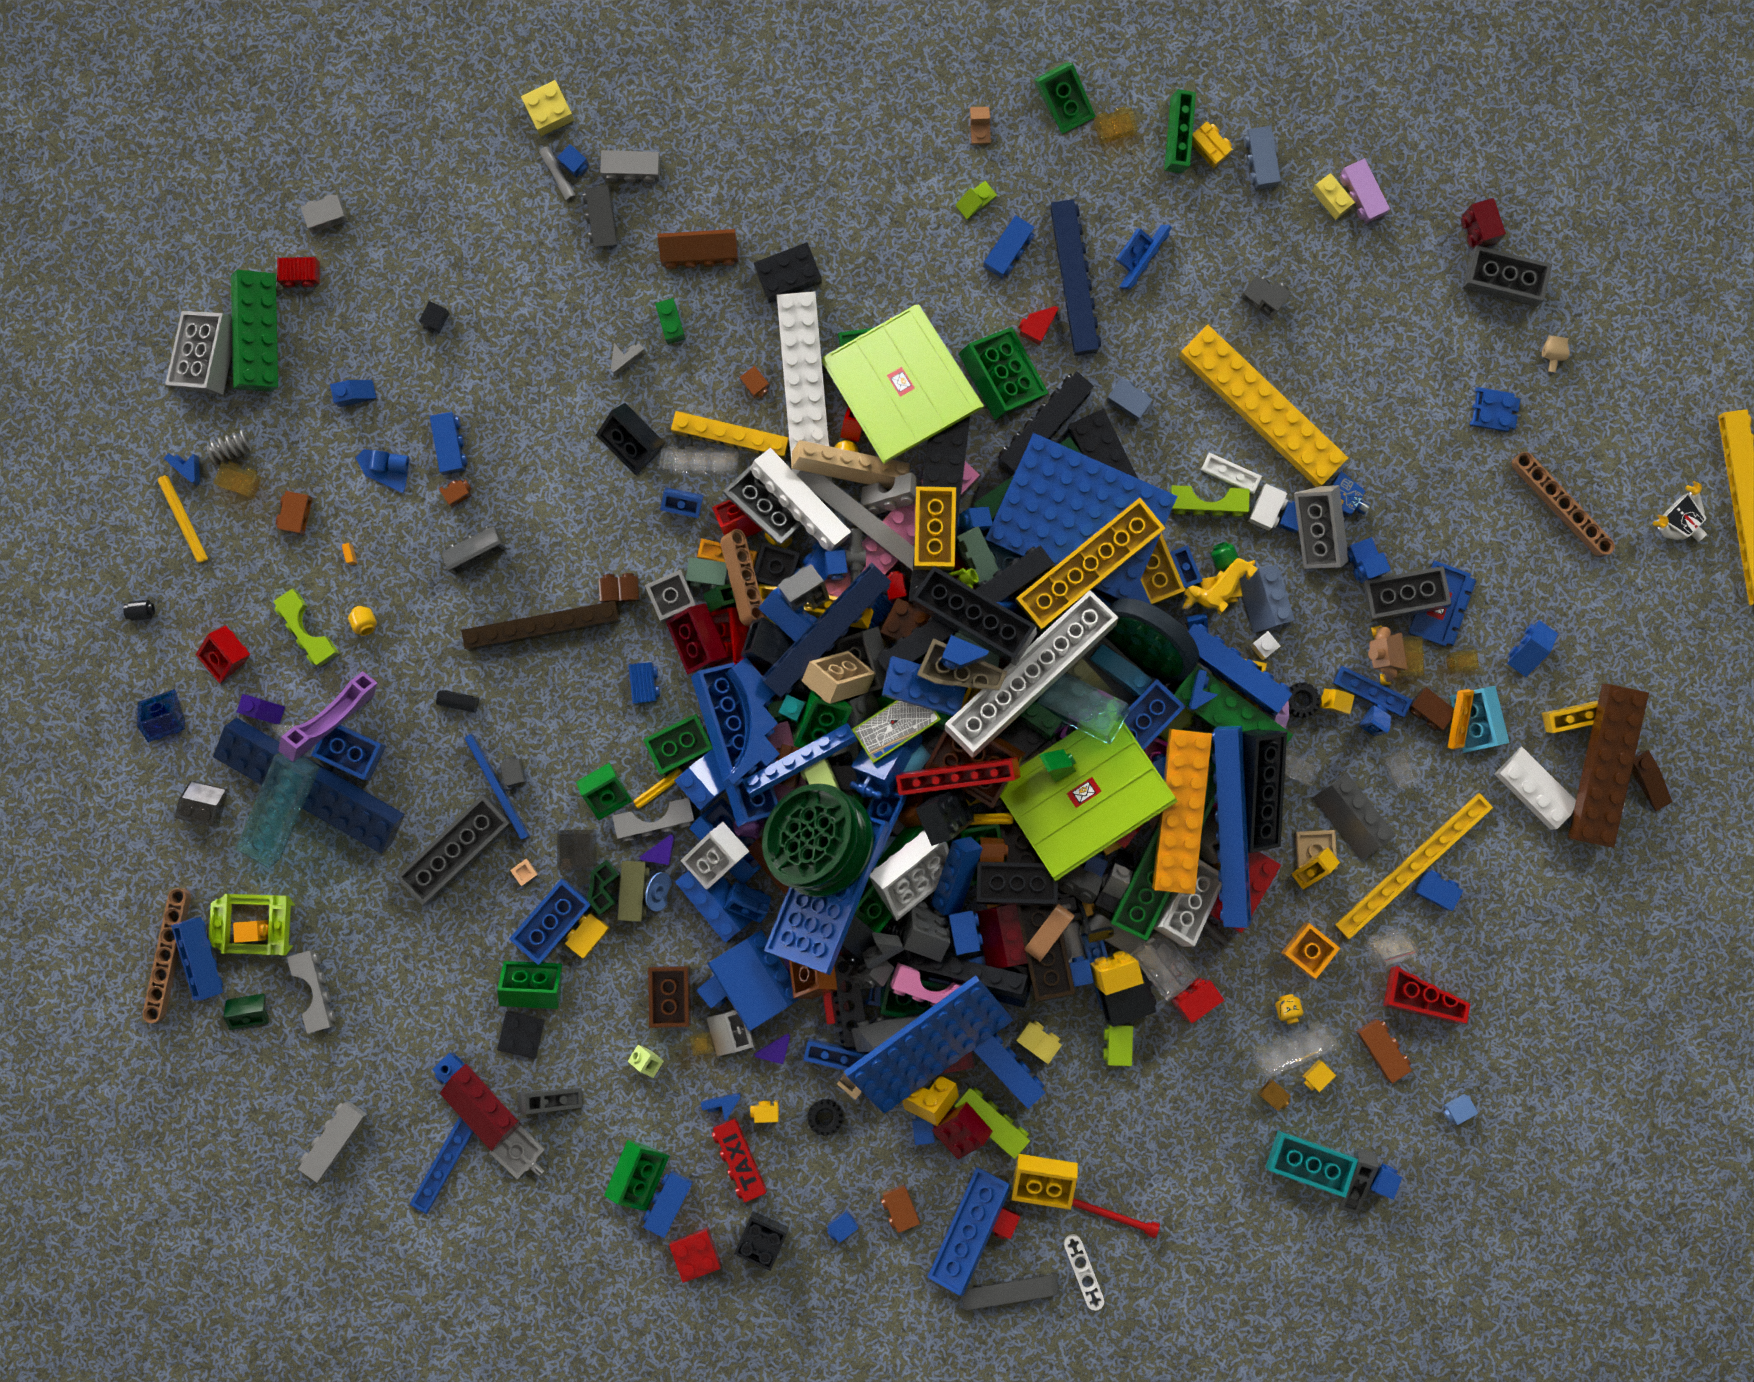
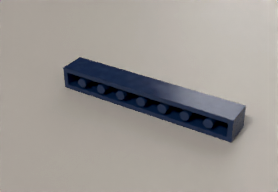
M1074 199L1051 202L1050 211L1074 356L1097 353L1098 347H1101L1100 335H1096L1095 328H1098L1097 317H1093L1092 310L1095 309L1094 298H1090L1089 291H1092L1091 280H1087L1086 272H1089L1088 261H1084L1083 254H1086L1085 243L1081 242L1080 235H1083L1081 223L1078 224L1077 217L1080 216L1079 206L1075 205Z
M871 562L762 676L763 682L780 697L784 694H789L794 687L793 684L797 680L801 681L803 679L809 662L820 659V656L825 651H830L835 645V640L838 637L842 638L848 632V627L861 619V613L866 608L870 609L876 603V598L880 594L887 592L890 588L891 580Z

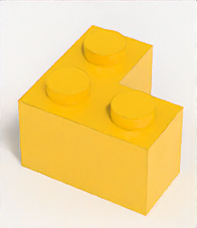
M940 1075L929 1090L921 1087L904 1099V1109L938 1126L959 1097L957 1085Z

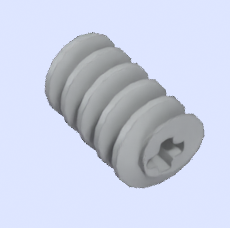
M242 429L240 430L239 437L233 432V439L225 435V442L219 437L218 444L211 440V447L206 446L209 457L215 465H218L220 461L226 462L227 458L230 460L234 459V455L240 457L241 453L246 455L249 453V450L252 451L250 441Z

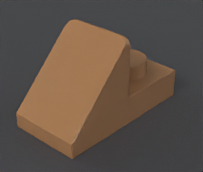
M970 107L971 145L991 144L989 107Z

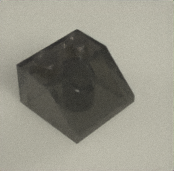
M597 830L557 831V870L595 869L597 867Z

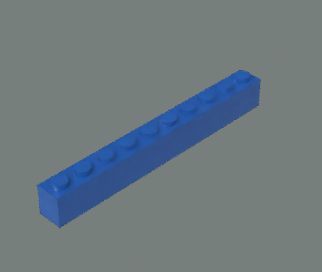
M1218 726L1212 732L1211 740L1212 744H1215L1212 760L1213 764H1216L1213 780L1217 784V791H1215L1214 800L1215 803H1218L1215 820L1216 823H1219L1216 840L1217 843H1220V850L1217 852V860L1221 863L1218 880L1222 883V889L1219 891V900L1223 904V909L1220 911V919L1223 921L1224 927L1248 928L1252 921L1242 726Z

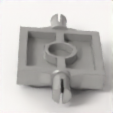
M521 1125L494 1151H489L516 1179H519L529 1169L538 1177L544 1172L536 1162L546 1148Z

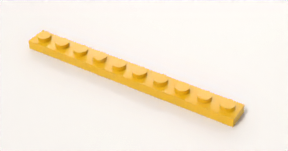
M1480 793L1476 794L1334 925L1347 939L1352 938L1493 808L1491 804Z

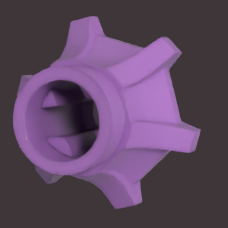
M762 820L737 827L735 821L733 827L737 837L744 836L757 840L760 830L764 828V822Z

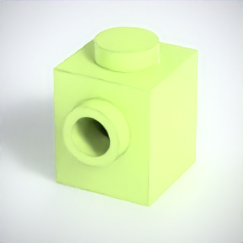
M637 1045L628 1060L639 1072L654 1078L664 1062L654 1052L640 1045Z

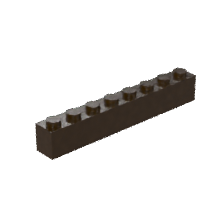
M610 601L463 629L461 632L464 649L472 651L619 623L621 619L618 603Z

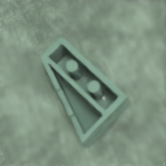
M979 526L957 536L955 547L967 569H974L978 575L979 581L975 585L977 586L984 580L989 581L992 579L993 574L1000 569L996 565V559L993 553L990 552Z

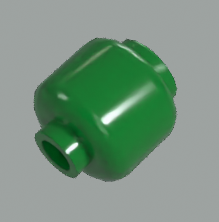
M1226 541L1215 545L1211 552L1212 560L1218 570L1224 569L1226 571L1234 560L1239 558L1234 545L1228 544Z

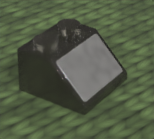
M190 780L179 798L174 818L211 827H219L229 789Z

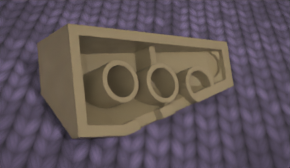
M933 638L917 676L935 684L1000 690L1007 671L983 660L961 669H949L943 665V662H940L947 644Z

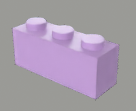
M1365 158L1342 170L1340 176L1343 186L1348 187L1350 191L1348 194L1358 208L1357 214L1360 220H1364L1365 224L1389 212L1390 208Z

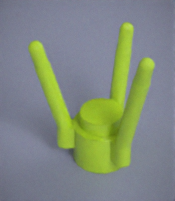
M962 568L958 571L947 573L952 577L959 575L958 580L973 588L972 585L979 581L976 571L972 568L968 570Z

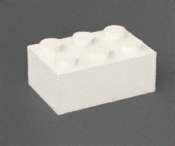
M722 822L680 861L707 890L740 861L749 850L730 828Z

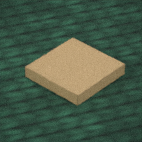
M1335 830L1295 832L1297 868L1327 847L1337 858Z

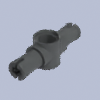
M850 529V547L846 550V563L848 571H850L851 583L866 567V550L862 546L861 529Z

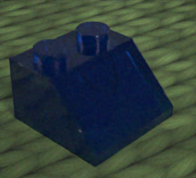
M175 689L138 702L137 727L147 742L159 740L165 736L185 730V718Z

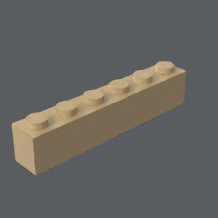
M799 440L792 451L791 469L868 485L879 482L884 488L892 489L895 477L910 473V463L890 460L883 464L880 457Z

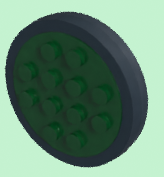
M1124 598L1112 603L1109 609L1118 617L1117 625L1104 637L1116 646L1123 655L1135 663L1147 675L1160 680L1178 682L1190 675L1198 663L1199 650L1192 636L1177 620L1163 610L1140 600Z

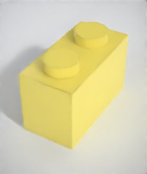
M1331 173L1319 181L1312 190L1335 220L1350 210L1355 203Z

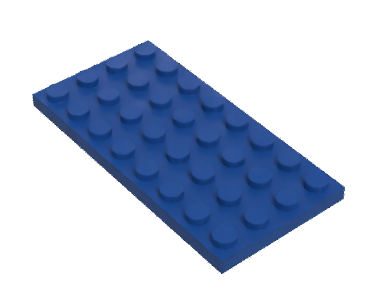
M870 817L874 831L872 855L862 875L847 889L826 897H810L789 887L764 951L831 975L890 823Z
M975 975L844 1072L885 1114L963 1056L973 1051L981 1042L988 1040L996 1032L1006 1027L1013 1019Z

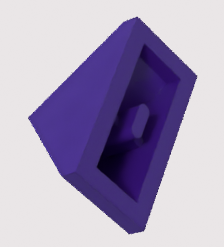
M669 835L639 858L642 861L670 865L675 841L674 835Z
M786 1033L755 1052V1057L784 1064L791 1036L790 1033Z

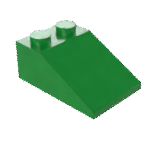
M1066 62L1034 79L1038 91L1061 134L1096 117L1073 63Z

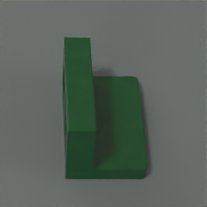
M264 993L226 1000L223 1018L229 1030L269 1023V1016L265 1009L266 997Z

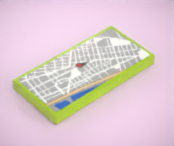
M896 700L854 727L852 731L871 761L875 763L941 719L936 711Z

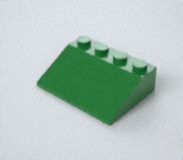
M1013 327L971 342L958 353L994 420L1005 417L1048 394L1045 385Z

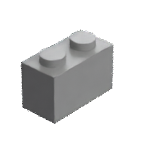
M327 195L322 200L309 201L305 206L301 207L307 228L312 233L348 221L342 200L338 195Z

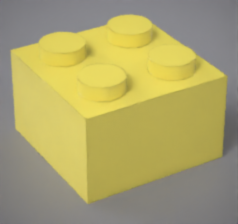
M556 80L521 96L540 137L575 121Z

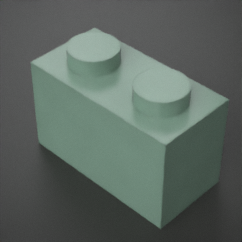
M689 557L686 581L690 583L691 587L702 588V585H708L709 589L726 585L728 571L725 562Z

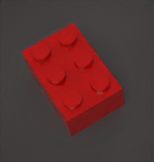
M1198 977L1188 983L1189 987L1185 990L1181 988L1172 994L1174 998L1170 1000L1182 1018L1191 1024L1225 1001L1211 980Z

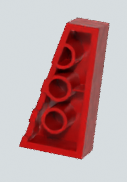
M1398 966L1391 967L1383 1003L1384 1007L1458 1025L1467 1024L1470 1003L1419 979V977L1402 970Z

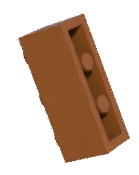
M1374 1019L1358 1029L1356 1033L1387 1081L1393 1084L1412 1071L1409 1067L1411 1062L1405 1054L1402 1055L1398 1050L1400 1045L1394 1037L1391 1038L1387 1033L1389 1028L1385 1022Z

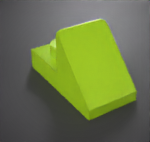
M984 181L974 190L970 188L955 206L968 220L995 199L997 194Z

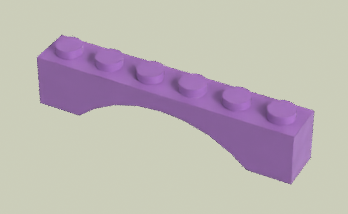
M362 671L347 684L343 691L322 712L303 724L295 725L281 736L278 751L290 761L295 762L372 699L376 691L377 682Z

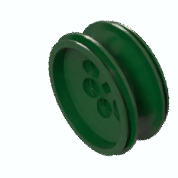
M828 784L801 786L785 795L770 813L762 838L763 855L772 875L784 885L810 897H826L850 887L866 869L874 846L873 826L866 809L853 797Z

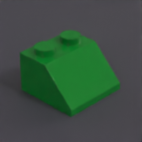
M610 762L576 782L581 796L598 820L603 819L633 801Z

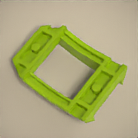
M224 894L220 899L213 901L210 906L209 940L214 948L217 947L224 954L287 955L293 945H289L291 906H295L289 896ZM232 904L269 905L268 944L230 943Z

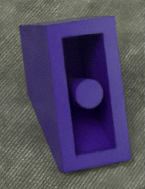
M242 694L236 712L280 725L285 706Z

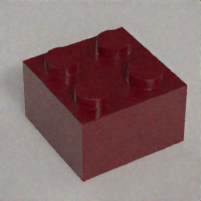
M1494 198L1471 204L1462 215L1461 224L1464 229H1467V242L1473 249L1476 246L1486 248L1496 245L1506 235Z
M968 1102L949 1111L939 1125L934 1126L932 1129L933 1133L957 1159L982 1147L993 1132Z

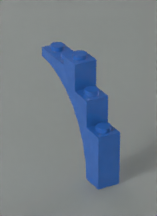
M747 657L726 673L740 697L745 715V737L741 754L732 771L721 782L726 789L731 785L734 787L739 785L744 780L742 778L744 774L750 775L757 768L761 770L775 763V758L779 755V752L767 739L775 732L773 728L778 724L766 710V707L773 702L771 698L776 693L763 682L762 675Z

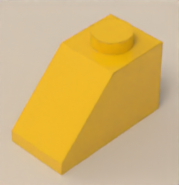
M1327 847L1292 872L1291 875L1301 888L1305 889L1330 874L1340 862Z

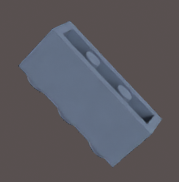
M1272 127L1248 129L1243 142L1244 147L1248 148L1249 151L1247 165L1251 166L1252 173H1250L1251 185L1255 186V190L1278 187L1281 179Z

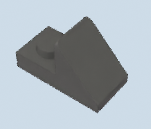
M873 932L872 935L876 945L868 948L862 955L865 964L870 970L903 951L904 948L899 936Z

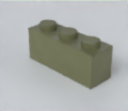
M622 861L618 920L641 922L643 917L647 918L648 906H644L647 889L646 878H650V866H647V862Z

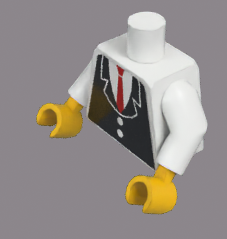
M1693 481V487L1687 485L1685 488L1686 491L1690 492V495L1687 493L1681 496L1663 515H1657L1659 517L1657 521H1653L1652 524L1658 527L1665 538L1684 540L1691 535L1699 542L1707 535L1700 527L1706 520L1700 496L1702 490L1700 483Z

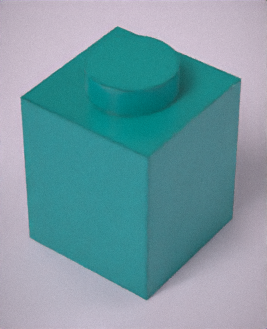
M786 695L778 713L798 722L805 703Z

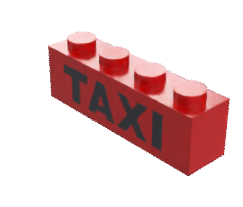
M734 1117L714 1126L712 1137L716 1144H720L722 1149L719 1151L723 1162L727 1161L730 1169H727L730 1179L735 1180L737 1184L735 1190L739 1199L743 1198L745 1203L767 1193V1188L737 1118Z

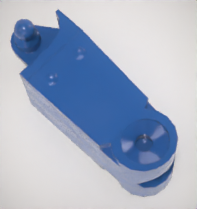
M917 735L875 763L871 761L862 747L851 766L856 773L857 779L856 782H850L849 787L856 789L862 797L873 796L876 799H880L884 796L889 798L897 784L896 775L905 770L911 754L920 747L923 739L922 735Z

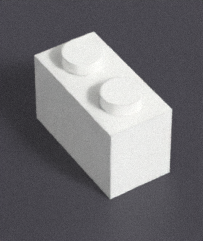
M1265 484L1248 522L1268 531L1272 527L1276 528L1280 520L1278 513L1280 509L1284 510L1288 502L1285 499L1287 493Z

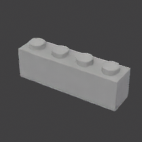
M349 1101L344 1104L340 1103L334 1111L336 1114L332 1120L329 1119L323 1126V1134L314 1139L311 1144L313 1148L309 1154L306 1152L299 1161L301 1165L298 1170L316 1183L322 1181L368 1115Z

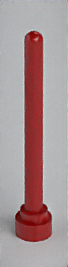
M1073 1198V1207L1143 1230L1148 1237L1153 1239L1157 1237L1160 1223L1154 1221L1144 1223Z

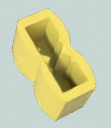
M1036 1020L1033 1023L1028 1021L1015 1040L1049 1064L1062 1046L1059 1043L1060 1038L1052 1032L1049 1035L1042 1031L1044 1026Z

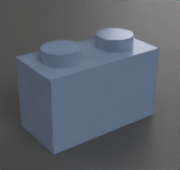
M1120 378L1106 401L1138 422L1153 399L1150 398L1151 395L1145 390L1141 389L1140 391L1135 388L1134 383L1130 380Z

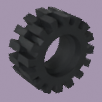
M1299 682L1289 687V692L1292 693L1288 700L1289 714H1292L1293 717H1309L1319 709L1318 705L1321 703L1319 701L1320 694L1317 693V688H1313L1312 684ZM1298 693H1304L1309 698V703L1304 708H1300L1295 704L1294 699Z
M831 1099L816 1101L808 1111V1125L817 1135H833V1133L839 1130L843 1122V1112L840 1105ZM822 1110H829L833 1114V1121L828 1125H823L818 1121V1113Z

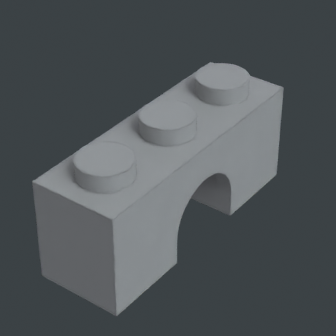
M911 472L895 477L894 486L890 491H887L879 482L862 487L861 505L873 515L910 506L916 503V487H922V482Z

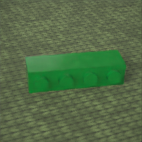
M1177 89L1170 98L1164 171L1183 174L1190 167L1196 92Z

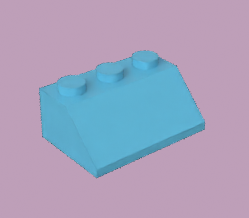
M1496 686L1473 690L1474 696L1465 746L1462 748L1463 753L1509 743ZM1457 694L1450 696L1453 708H1455Z

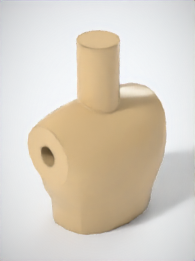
M1548 335L1542 349V357L1550 360L1549 372L1556 373L1558 361L1568 359L1570 354L1569 338Z

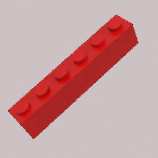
M1018 757L902 772L896 775L898 794L906 795L1015 781L1021 775Z

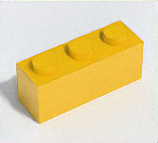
M1598 701L1543 712L1542 718L1545 732L1556 733L1593 725Z

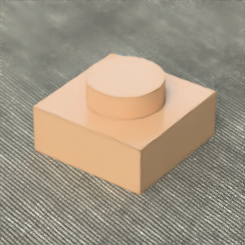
M525 859L510 870L521 886H524L539 875L528 859Z

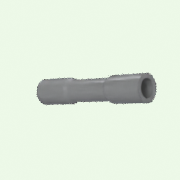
M550 147L542 148L539 153L554 176L566 202L570 201V197L572 199L576 198L572 187L559 168Z

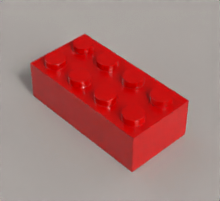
M1261 852L1248 853L1251 917L1281 867V864ZM1218 894L1209 915L1223 923L1220 919V911L1223 909V904L1219 900ZM1230 927L1239 933H1242L1244 928Z

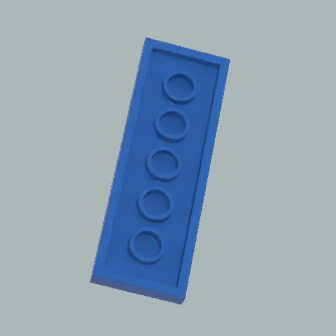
M976 1167L929 1272V1279L959 1296H964L1012 1184Z

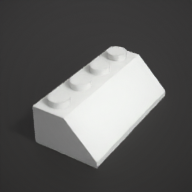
M1520 747L1494 773L1550 830L1558 829L1571 816L1576 800L1523 747Z

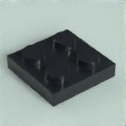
M506 1011L497 1050L536 1059L545 1020Z

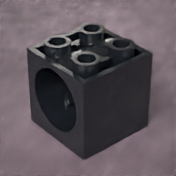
M753 1211L734 1255L771 1271L789 1227Z

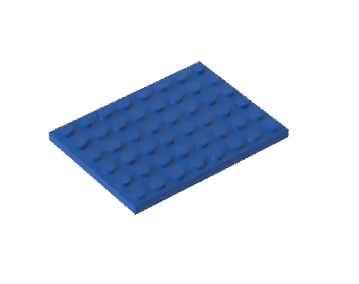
M1033 433L992 523L993 526L990 528L985 540L1021 557H1024L1026 551L1030 548H1037L1041 545L1054 562L1055 567L1139 498L1143 500L1163 526H1165L1178 496ZM1161 534L1094 587V589L1118 600L1124 598L1132 599Z

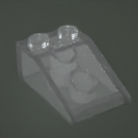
M1397 927L1386 930L1387 934L1379 936V933L1367 936L1368 940L1363 941L1369 962L1373 965L1386 966L1422 955L1405 930H1398Z

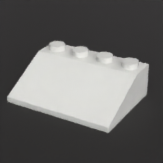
M925 830L920 832L911 842L906 843L896 854L891 855L882 865L876 867L869 876L874 888L896 921L936 890L949 853L946 842L931 846Z

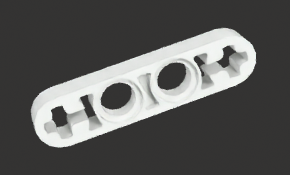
M1075 1234L1068 1235L1064 1240V1247L1086 1304L1091 1310H1099L1104 1305V1298L1083 1243L1079 1236ZM1070 1239L1079 1242L1076 1244L1078 1252L1082 1250L1083 1253H1077L1071 1257V1254H1074V1250L1071 1246L1068 1247ZM1078 1257H1083L1086 1260V1265L1083 1268L1075 1266V1260ZM1086 1276L1093 1278V1284L1090 1287H1085L1082 1284V1279ZM1097 1288V1291H1093L1096 1298H1100L1097 1306L1093 1303L1090 1304V1301H1092L1091 1294L1088 1293L1086 1295L1085 1292Z

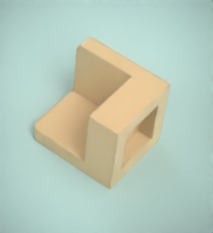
M846 1074L837 1082V1085L855 1100L862 1092Z

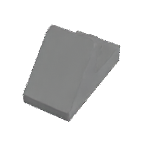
M614 343L611 370L615 376L646 353L640 343L631 345L625 354Z

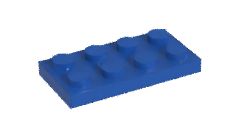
M894 656L890 657L882 696L950 716H954L961 709L966 687L935 684L917 676L922 664Z

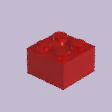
M709 1227L672 1240L669 1244L682 1283L716 1271L722 1266Z

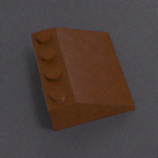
M944 730L924 768L930 769L1018 757L1020 765L1026 753L997 736L972 758ZM1010 781L961 787V789L984 804L994 808Z

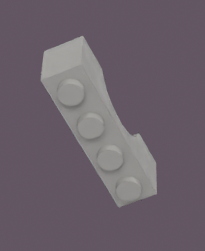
M690 798L670 802L665 816L656 822H644L633 811L612 816L617 839L623 838V842L634 840V836L642 834V837L654 835L653 831L661 829V833L672 831V826L680 825V828L689 827L692 825L691 822L696 821Z
M309 950L287 957L291 975L304 979L312 989V1003L308 1010L302 1014L307 1034L334 1026L336 1016L329 1007L331 997L324 988L326 979L324 973L320 972L319 964H321L319 954L315 953V950Z

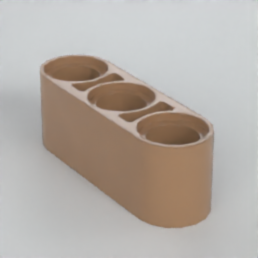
M1058 904L1024 950L1041 962L1075 915Z

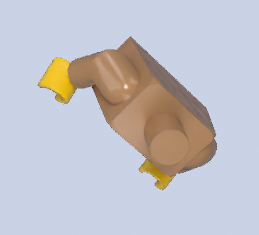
M1382 625L1371 627L1374 640L1369 642L1370 650L1368 656L1372 659L1373 668L1380 670L1382 673L1380 674V684L1392 685L1391 681L1397 677V671L1407 670L1402 633L1391 634L1390 629L1382 627Z

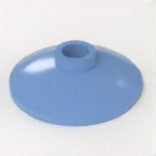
M659 872L655 874L647 886L646 904L652 911H660L667 905V893L672 885L671 878L667 873Z

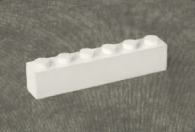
M771 448L753 461L750 470L754 477L760 479L766 489L778 498L780 504L786 507L793 517L805 526L806 531L819 541L822 548L827 549V551H833L847 540L851 531Z

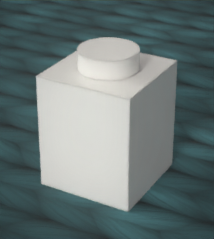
M1267 631L1254 641L1250 647L1261 660H1264L1277 650L1280 645Z

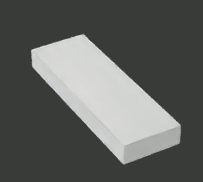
M1208 453L1201 471L1238 488L1250 489L1251 494L1255 493L1262 478L1261 475L1212 453Z

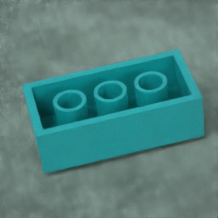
M1278 1130L1265 1168L1271 1172L1346 1198L1358 1159Z

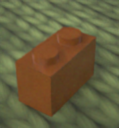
M285 491V495L281 497L280 501L281 512L276 518L277 529L304 535L313 498L309 495Z
M905 1184L883 1193L884 1198L881 1199L884 1210H889L891 1217L888 1219L892 1229L896 1228L897 1232L900 1233L920 1224Z

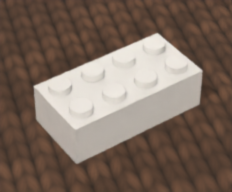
M1199 859L1195 894L1171 892L1153 929L1182 947L1195 946L1222 887V883L1218 880V871Z

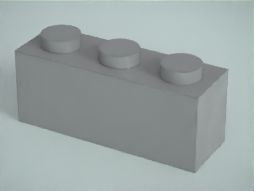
M601 150L600 173L602 178L610 182L617 181V179H624L626 182H635L636 179H643L644 182L653 183L655 180H660L661 157L659 152Z

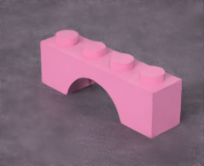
M897 963L890 982L894 993L905 996L906 993L913 995L912 999L919 1002L924 1000L930 1001L932 1006L962 986L952 982L944 990L929 991L922 986L920 972L917 969Z

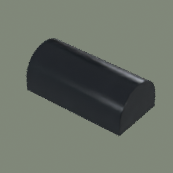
M439 690L436 705L476 713L480 698L447 690Z

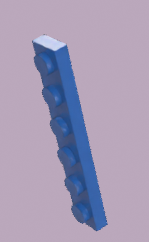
M846 723L745 778L742 782L750 797L753 798L856 742L857 739L849 724Z

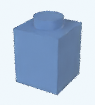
M1465 1094L1443 1105L1446 1109L1444 1111L1445 1117L1449 1122L1452 1121L1456 1125L1478 1114L1470 1097Z

